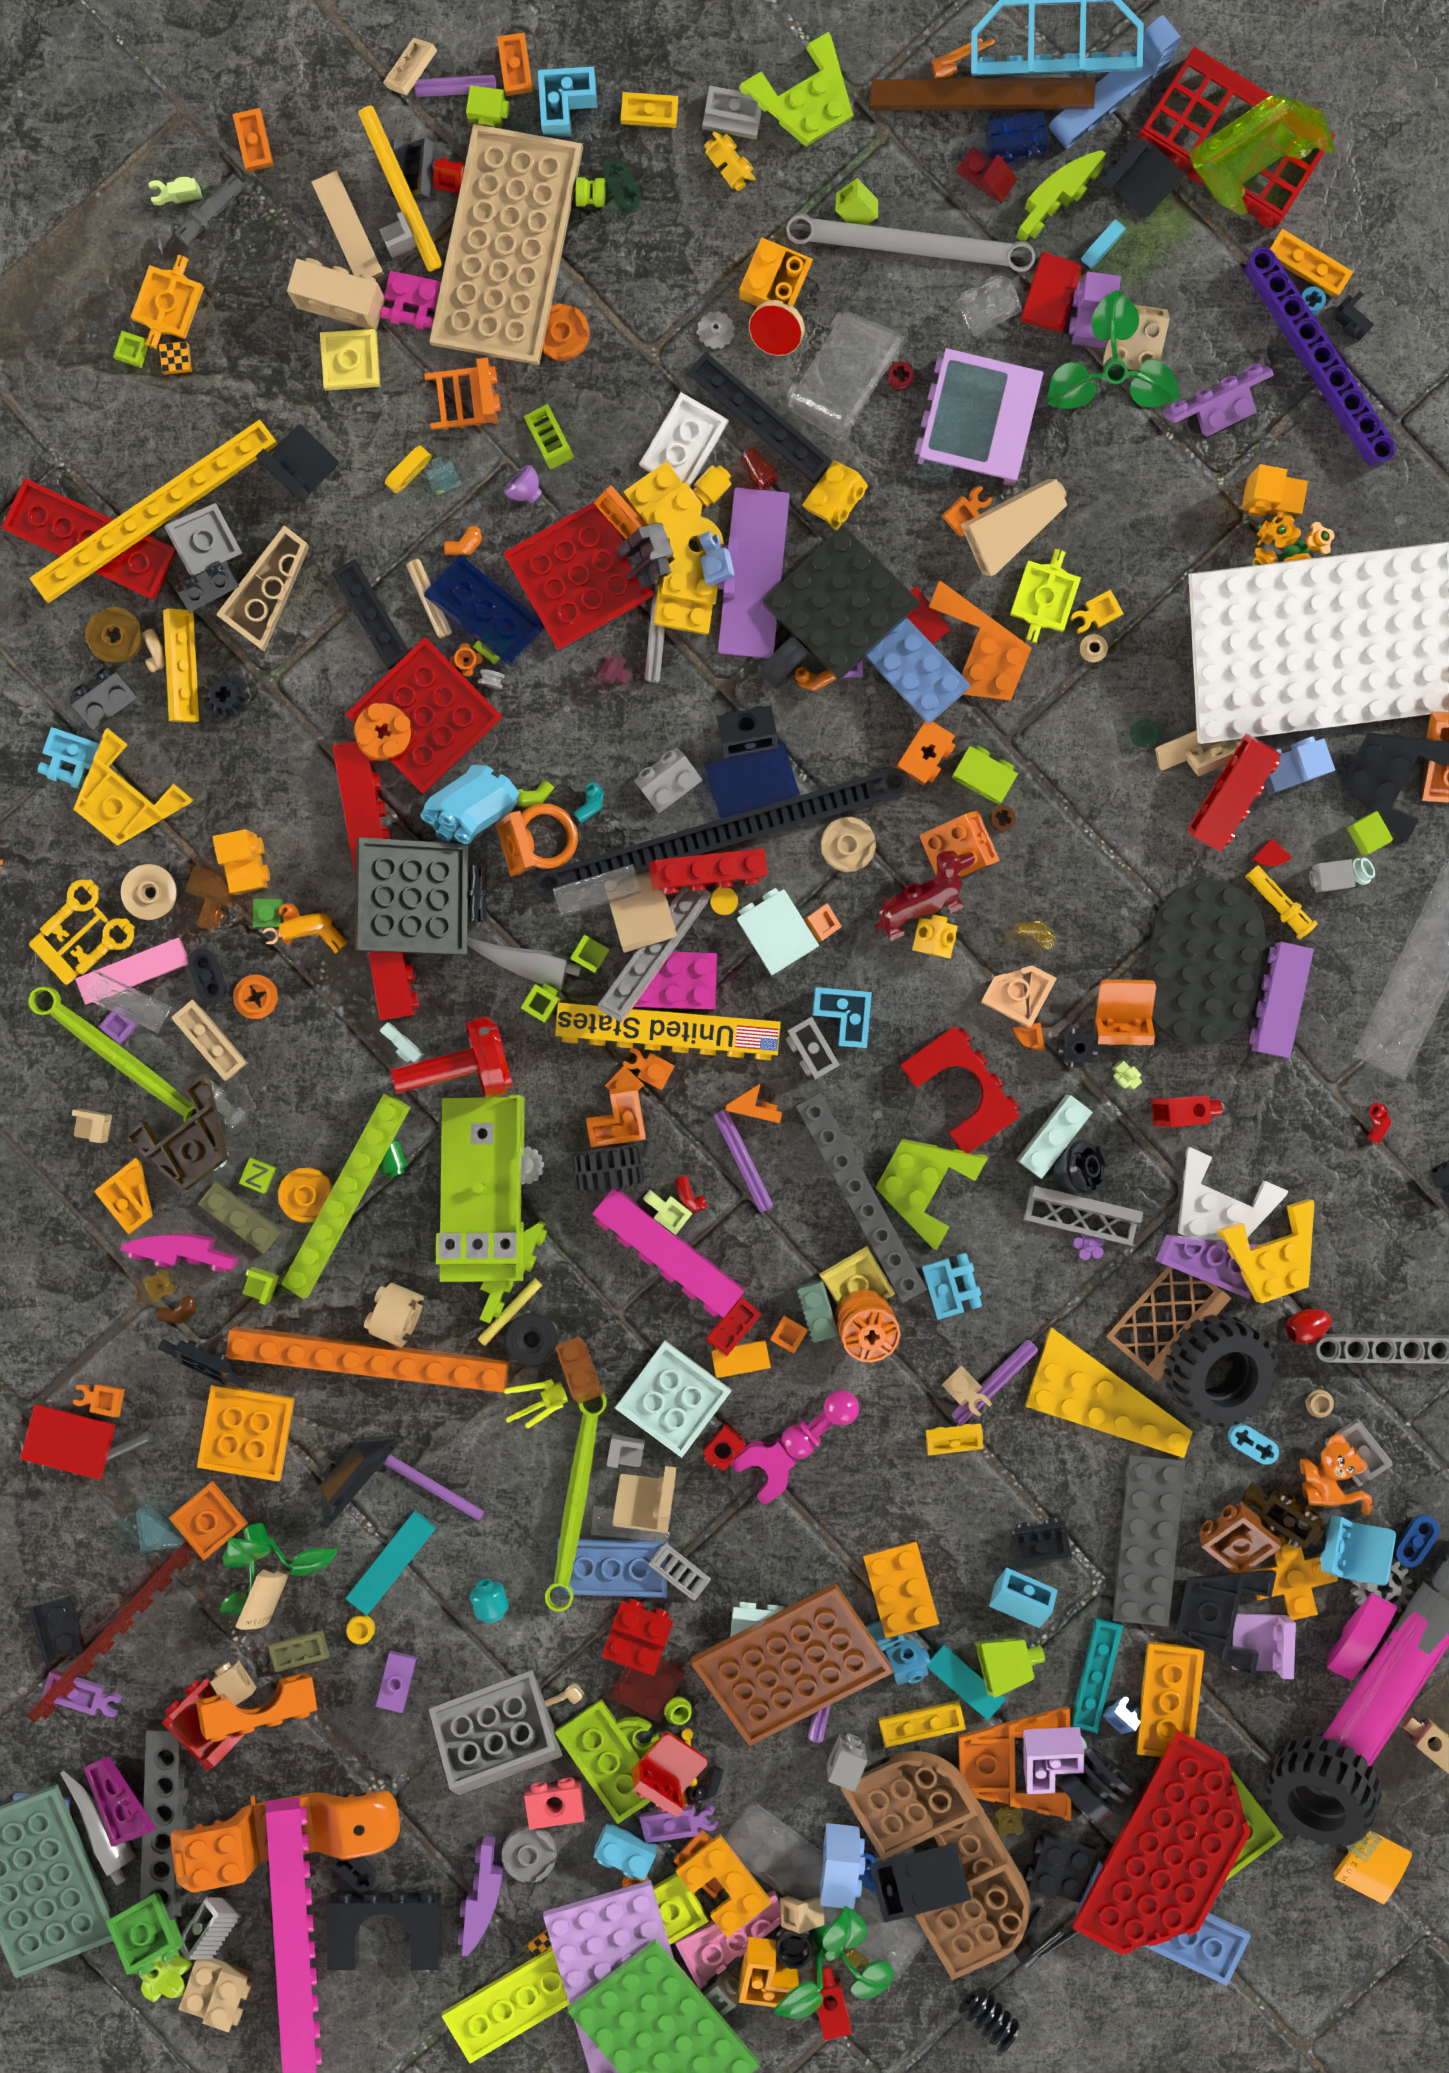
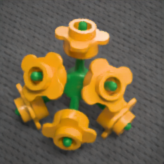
M1285 516L1278 524L1275 523L1277 517H1274L1271 523L1266 520L1263 525L1258 527L1257 535L1261 538L1257 545H1260L1261 542L1270 545L1273 539H1275V546L1281 549L1286 546L1285 552L1276 555L1270 549L1263 551L1261 547L1255 549L1256 558L1253 560V566L1278 563L1282 559H1285L1283 562L1311 559V556L1308 554L1310 551L1321 552L1323 555H1326L1331 551L1330 543L1335 537L1334 532L1331 529L1322 527L1320 522H1314L1311 525L1312 530L1306 535L1305 541L1297 540L1301 531L1295 527L1292 516Z

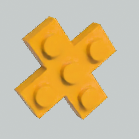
M1285 1534L1276 1536L1280 1539L1282 1548L1273 1553L1275 1565L1251 1571H1276L1271 1597L1283 1595L1287 1615L1292 1620L1318 1615L1311 1587L1336 1582L1338 1578L1321 1571V1554L1304 1558L1301 1546L1296 1548L1290 1545L1285 1540ZM1254 1594L1256 1600L1270 1598Z

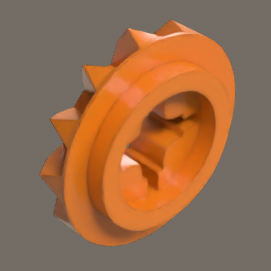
M250 975L243 978L236 985L233 994L237 1010L243 1016L251 1019H260L268 1016L275 1010L279 1000L277 987L269 978L261 975ZM252 987L256 992H266L260 998V1005L254 1001L246 1002V1000L253 996Z

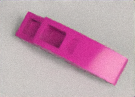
M187 1233L147 1236L122 1244L120 1249L128 1252L127 1256L136 1260H144V1257L155 1260V1265L165 1268L179 1264L183 1256L185 1257L184 1261L187 1263L200 1265L201 1262L211 1264L212 1270L227 1273V1270L237 1267L239 1260L238 1256L214 1250L216 1238Z

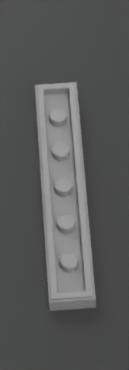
M689 887L681 888L669 905L678 936L638 948L599 1002L598 1010L620 1022L624 1021L711 898V892L707 890L690 891Z

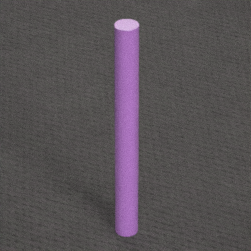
M389 1455L384 1463L386 1466L479 1521L482 1517L483 1510L392 1455Z

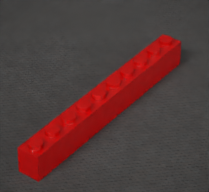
M353 741L332 746L356 879V839L359 837L391 839L389 828H384L383 817H386L387 814L384 801H379L378 790H382L380 775L379 773L375 774L373 763L377 762V760L366 756L358 747V743ZM368 952L380 1020L416 1015V1009L420 1008L418 994L412 991L411 981H415L413 966L408 965L406 954L410 953Z

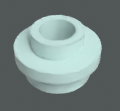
M1367 858L1352 860L1355 882L1361 885L1370 883L1371 879L1375 876V869L1372 863Z

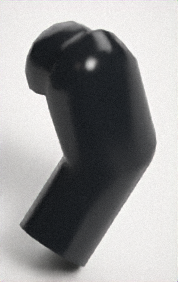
M711 1766L707 1779L690 1788L689 1798L694 1802H703L714 1797L718 1793L724 1770L717 1766Z

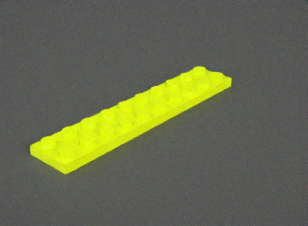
M677 1873L653 1886L670 1944L709 1922V1917L697 1897L690 1891ZM553 1948L548 1949L537 1957L535 1956L443 2011L442 2018L469 2063L476 2061L570 2005Z

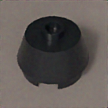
M1077 1140L1066 1147L1054 1162V1174L1062 1188L1083 1195H1091L1106 1185L1107 1180H1104V1167H1108L1109 1163L1101 1146L1095 1147L1090 1141Z

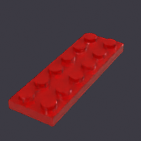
M24 478L1 528L61 557L112 522L113 519ZM147 535L94 573L155 601L174 561L177 550Z

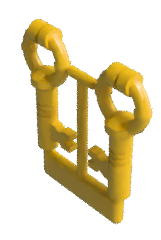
M81 879L71 883L67 891L66 904L40 928L41 932L29 943V946L65 985L70 984L79 974L84 975L109 950H123L129 947L134 938L135 927L130 924L127 918H116L108 921L105 915L95 907L100 889L97 885H94L95 883L91 879ZM81 886L92 896L91 900L84 905H81L74 898L75 890ZM93 908V911L97 914L58 952L44 938V935L48 936L53 933L57 934L60 942H63L65 940L63 936L68 937L69 933L66 930L63 931L60 924L74 911L85 912ZM101 919L106 923L103 929L102 942L89 955L83 953V949L80 945H77L75 947L77 951L72 950L70 952L80 962L75 967L76 970H73L61 955ZM116 925L127 934V938L122 943H116L109 936L110 930Z

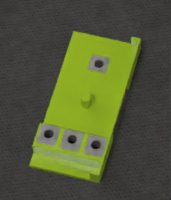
M521 1095L490 1098H442L440 1233H436V1264L440 1265V1282L523 1281L524 1222H521V1156H524L525 1097ZM480 1129L487 1130L488 1135L486 1138H479L478 1132ZM508 1239L510 1241V1247L508 1249H504L503 1243L505 1240ZM454 1240L455 1247L451 1250L450 1242ZM482 1240L483 1246L478 1250L476 1242Z

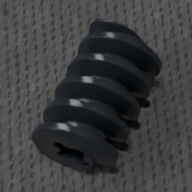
M977 1988L964 1998L959 2005L958 2011L962 2014L968 2010L966 2020L970 2022L976 2018L974 2028L978 2030L984 2026L981 2032L982 2036L987 2037L992 2033L989 2043L995 2045L1000 2041L997 2051L1004 2052L1013 2044L1018 2036L1020 2023L1017 2019L1012 2018V2014L1009 2011H1004V2006L1001 2003H996V1998L989 1995L986 1988Z

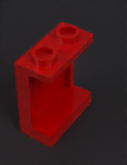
M208 1678L202 1682L196 1679L184 1691L188 1696L181 1703L178 1700L174 1701L164 1711L167 1717L161 1723L207 1770H210L245 1734H239L238 1732L227 1734L226 1739L215 1742L210 1741V1739L206 1740L202 1735L196 1701L217 1695L208 1685L210 1683Z

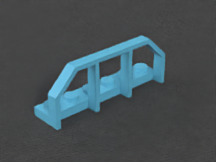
M999 0L972 30L971 74L973 77L1142 71L1144 23L1122 0ZM1113 2L1138 29L1137 51L1120 52V57H1108V52L1091 53V58H1085L1086 3ZM1081 3L1080 54H1063V59L1051 60L1052 55L1042 54L1035 55L1034 60L1035 5ZM1029 6L1028 61H1023V56H1007L1006 61L995 62V57L978 58V35L1003 7Z

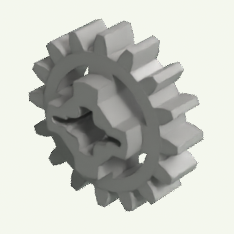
M1394 1558L1391 1562L1388 1583L1385 1587L1381 1586L1379 1590L1376 1584L1350 1580L1356 1585V1587L1350 1589L1353 1595L1358 1596L1354 1601L1361 1606L1367 1599L1364 1589H1367L1371 1593L1396 1605V1611L1400 1613L1402 1611L1399 1606L1400 1603L1409 1604L1405 1595L1413 1594V1591L1407 1587L1408 1584L1413 1582L1409 1576H1405L1408 1573L1407 1568L1404 1566L1399 1567L1400 1562ZM1391 1570L1396 1574L1398 1582L1392 1580L1393 1574Z

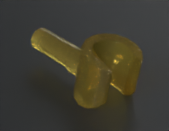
M858 1947L852 1948L846 1954V1957L855 1969L861 1964L867 1966L874 1962L866 1957Z

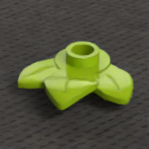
M182 1955L165 1963L161 1959L154 1963V1967L158 1971L150 1972L140 1977L143 1980L141 1991L148 2000L155 2002L161 1994L169 1998H178L185 1993V1984L181 1975L192 1967V1962Z

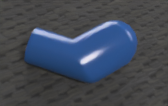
M864 1853L863 1856H860L865 1857L864 1875H859L858 1878L877 1895L869 1866L875 1863V1859L870 1853Z

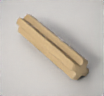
M415 559L408 562L406 567L439 638L449 636L452 633L421 561Z

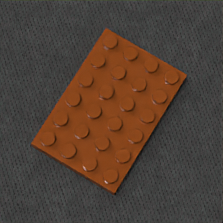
M836 1582L691 1657V1665L749 1746L893 1673L891 1663Z

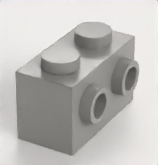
M812 1017L787 1030L789 1036L785 1039L792 1052L794 1053L798 1050L803 1060L799 1064L807 1077L812 1074L814 1079H817L840 1066Z

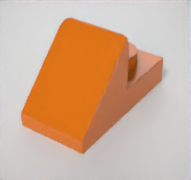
M760 1084L726 1105V1111L780 1123L782 1111H777L778 1105L761 1102V1106H756Z

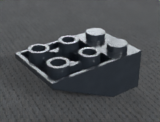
M957 1842L879 1860L869 1865L884 1923L972 1900Z

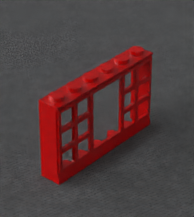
M1194 46L1141 129L1137 140L1140 136H1146L1181 171L1186 173L1191 181L1202 183L1210 188L1211 193L1215 196L1226 198L1234 203V207L1240 212H1248L1256 217L1257 221L1264 227H1272L1276 230L1336 135ZM1189 67L1205 76L1196 93L1179 83ZM1210 80L1228 91L1218 107L1201 97ZM1175 89L1192 99L1182 115L1165 106ZM1232 95L1237 96L1275 120L1237 182L1195 156ZM1196 103L1214 113L1204 130L1186 119ZM1160 112L1177 121L1168 138L1151 128ZM1280 124L1298 135L1288 151L1270 140ZM1182 125L1200 136L1190 152L1172 142ZM1302 138L1320 149L1310 165L1293 155ZM1265 147L1284 157L1274 174L1256 163ZM1288 161L1306 171L1296 188L1278 177ZM1252 169L1269 179L1260 196L1242 186ZM1274 183L1291 193L1282 210L1265 200Z

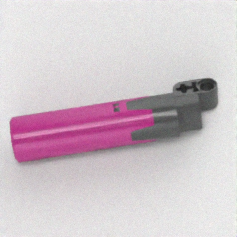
M1449 1541L1428 1573V1580L1430 1582H1422L1322 1736L1324 1740L1330 1741V1739L1339 1741L1340 1745L1350 1746L1354 1749V1753L1358 1756L1361 1754L1367 1760L1368 1766L1373 1764L1449 1647Z

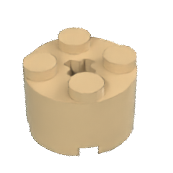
M390 1283L386 1288L381 1286L374 1299L377 1305L374 1312L368 1314L364 1328L369 1329L370 1335L399 1347L404 1346L407 1341L403 1340V1337L406 1333L412 1334L423 1307L418 1304V1301L424 1300V1296L395 1283Z

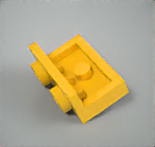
M833 460L802 506L806 511L827 521L831 528L838 530L841 524L846 521L858 500L863 497L868 485L857 471Z

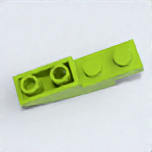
M1100 150L1087 154L1063 166L1047 178L1028 198L1024 209L1031 214L1020 226L1016 237L1020 241L1025 242L1030 237L1035 239L1043 229L1044 224L1042 221L1047 215L1052 217L1062 203L1068 207L1073 200L1078 202L1088 189L1085 184L1090 178L1095 180L1105 166L1102 162L1106 153Z
M539 1221L523 1233V1274L525 1270L531 1272L537 1257L532 1255L536 1245L542 1246L548 1232L543 1230L545 1222ZM515 1281L483 1282L480 1289L490 1293L480 1320L491 1323L494 1317L499 1319L505 1303L500 1302L504 1292L510 1293Z

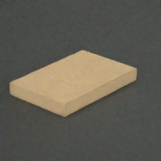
M650 870L604 884L624 953L678 936L666 895L662 894V890L652 891Z

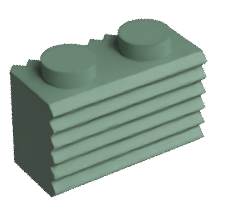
M818 1279L798 1285L796 1290L800 1298L811 1341L818 1342L838 1336L823 1280Z

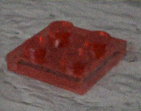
M661 1658L654 1676L625 1666L610 1698L659 1723L664 1715L665 1706L673 1698L685 1675V1671Z

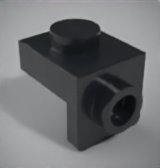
M1361 291L1354 298L1349 294L1337 307L1341 312L1335 318L1343 326V330L1348 336L1357 338L1359 341L1374 326L1368 318L1354 307L1364 295Z

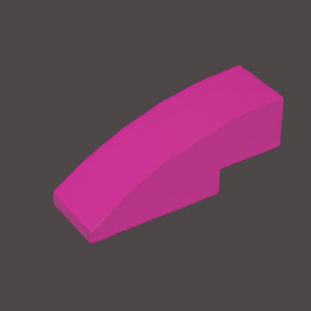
M1371 1593L1342 1628L1341 1638L1327 1653V1668L1352 1681L1377 1647L1397 1610V1606Z

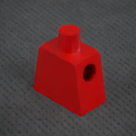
M1209 1095L1151 1098L1153 1126L1180 1127L1210 1124L1211 1117L1222 1115L1221 1101L1219 1099L1210 1100Z
M830 1965L822 1966L823 1988L820 1993L823 1996V2001L817 2011L823 2038L826 2041L851 2035L852 2030L841 1979H834ZM831 1995V1996H834L835 1998L829 2000V1999H826L825 1997Z

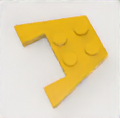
M107 728L103 733L101 743L96 751L74 810L118 846L187 806L193 799L177 785L172 784L155 805L110 768V765L128 744Z
M1306 1199L1287 1206L1292 1234L1249 1248L1244 1223L1237 1222L1217 1229L1218 1235L1221 1239L1225 1240L1229 1247L1227 1251L1231 1258L1235 1259L1242 1271L1240 1274L1256 1302L1265 1303L1309 1287L1314 1200Z

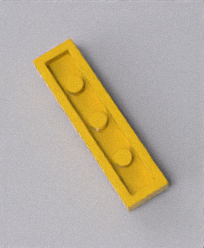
M168 608L163 610L169 721L199 722L193 611L189 613L188 610Z

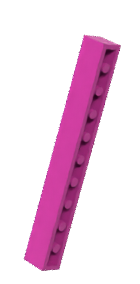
M300 1797L266 1801L282 2073H317L316 2065H322L321 2047H315V2039L320 2038L319 2020L313 2021V2012H319L318 1994H312L311 1986L317 1985L316 1967L310 1968V1959L315 1958L314 1941L308 1940V1932H314L313 1914L307 1915L306 1906L312 1905L311 1887L305 1888V1879L310 1878L309 1861H304L303 1852L309 1851L308 1834H302L301 1825L307 1824L306 1807H300Z

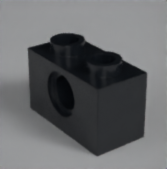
M771 705L765 707L755 706L749 710L739 712L729 711L723 715L716 716L724 758L779 748ZM745 728H751L749 731H743Z

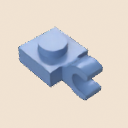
M710 531L701 534L700 542L707 555L700 558L706 584L713 586L734 577L730 552L726 548H721L719 536L717 534L712 536Z

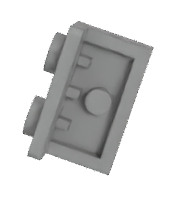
M678 748L665 752L652 767L643 769L634 782L654 809L661 813L699 784L702 778L687 757Z

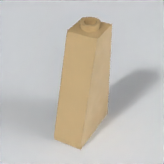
M1046 479L960 524L982 575H995L1067 506L1065 500L1066 491L1057 479Z

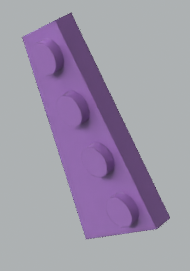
M1166 1235L1156 1261L1248 1299L1252 1294L1240 1274L1242 1271L1235 1259L1231 1258L1227 1251L1229 1247L1225 1241ZM1249 1244V1248L1258 1246V1244Z

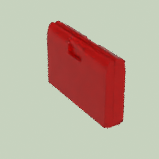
M1041 252L1020 321L1057 333H1063L1083 265L1053 254Z

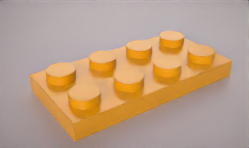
M1147 1641L1139 1713L1140 1724L1137 1728L1135 1746L1137 1755L1161 1757L1176 1728L1195 1738L1204 1660L1203 1649L1194 1646Z

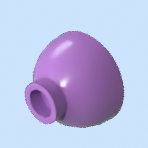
M532 465L522 467L509 480L504 489L505 495L513 500H527L530 503H533L540 496L542 491L539 489L538 475Z

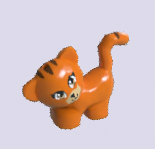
M1341 1433L1334 1434L1328 1439L1327 1446L1321 1452L1320 1465L1315 1466L1314 1461L1310 1458L1300 1459L1301 1473L1306 1476V1482L1302 1483V1494L1308 1500V1507L1336 1508L1340 1505L1361 1501L1362 1507L1360 1511L1363 1515L1367 1516L1373 1508L1372 1497L1362 1490L1344 1494L1336 1482L1337 1480L1349 1479L1354 1474H1360L1368 1468L1366 1461L1360 1458L1356 1449L1346 1442Z

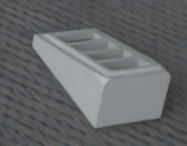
M666 1542L662 1544L648 1563L650 1567L693 1601L697 1599L711 1580L710 1577ZM669 1553L673 1556L662 1569L660 1565ZM679 1560L681 1562L680 1565L677 1567L674 1573L670 1575L669 1572L672 1570V1568ZM689 1568L690 1571L687 1573V1575L684 1577L681 1583L678 1582L679 1578L682 1576L685 1570Z

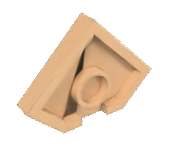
M1034 966L995 976L981 1003L1031 1028L1057 978Z

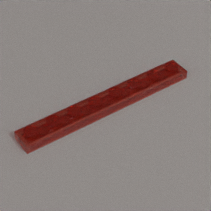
M185 1542L27 1714V1717L33 1723H36L41 1717L46 1720L57 1708L54 1702L60 1696L65 1699L77 1686L74 1680L80 1674L85 1677L95 1667L94 1658L99 1653L104 1656L115 1645V1642L112 1640L118 1632L123 1635L135 1623L131 1618L138 1610L143 1614L154 1602L151 1596L157 1589L161 1593L173 1581L170 1575L176 1568L182 1571L192 1560L189 1554L194 1550L189 1543Z

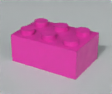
M672 952L633 1007L715 1010L717 953Z

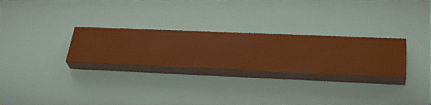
M1096 77L871 80L870 110L1094 109Z

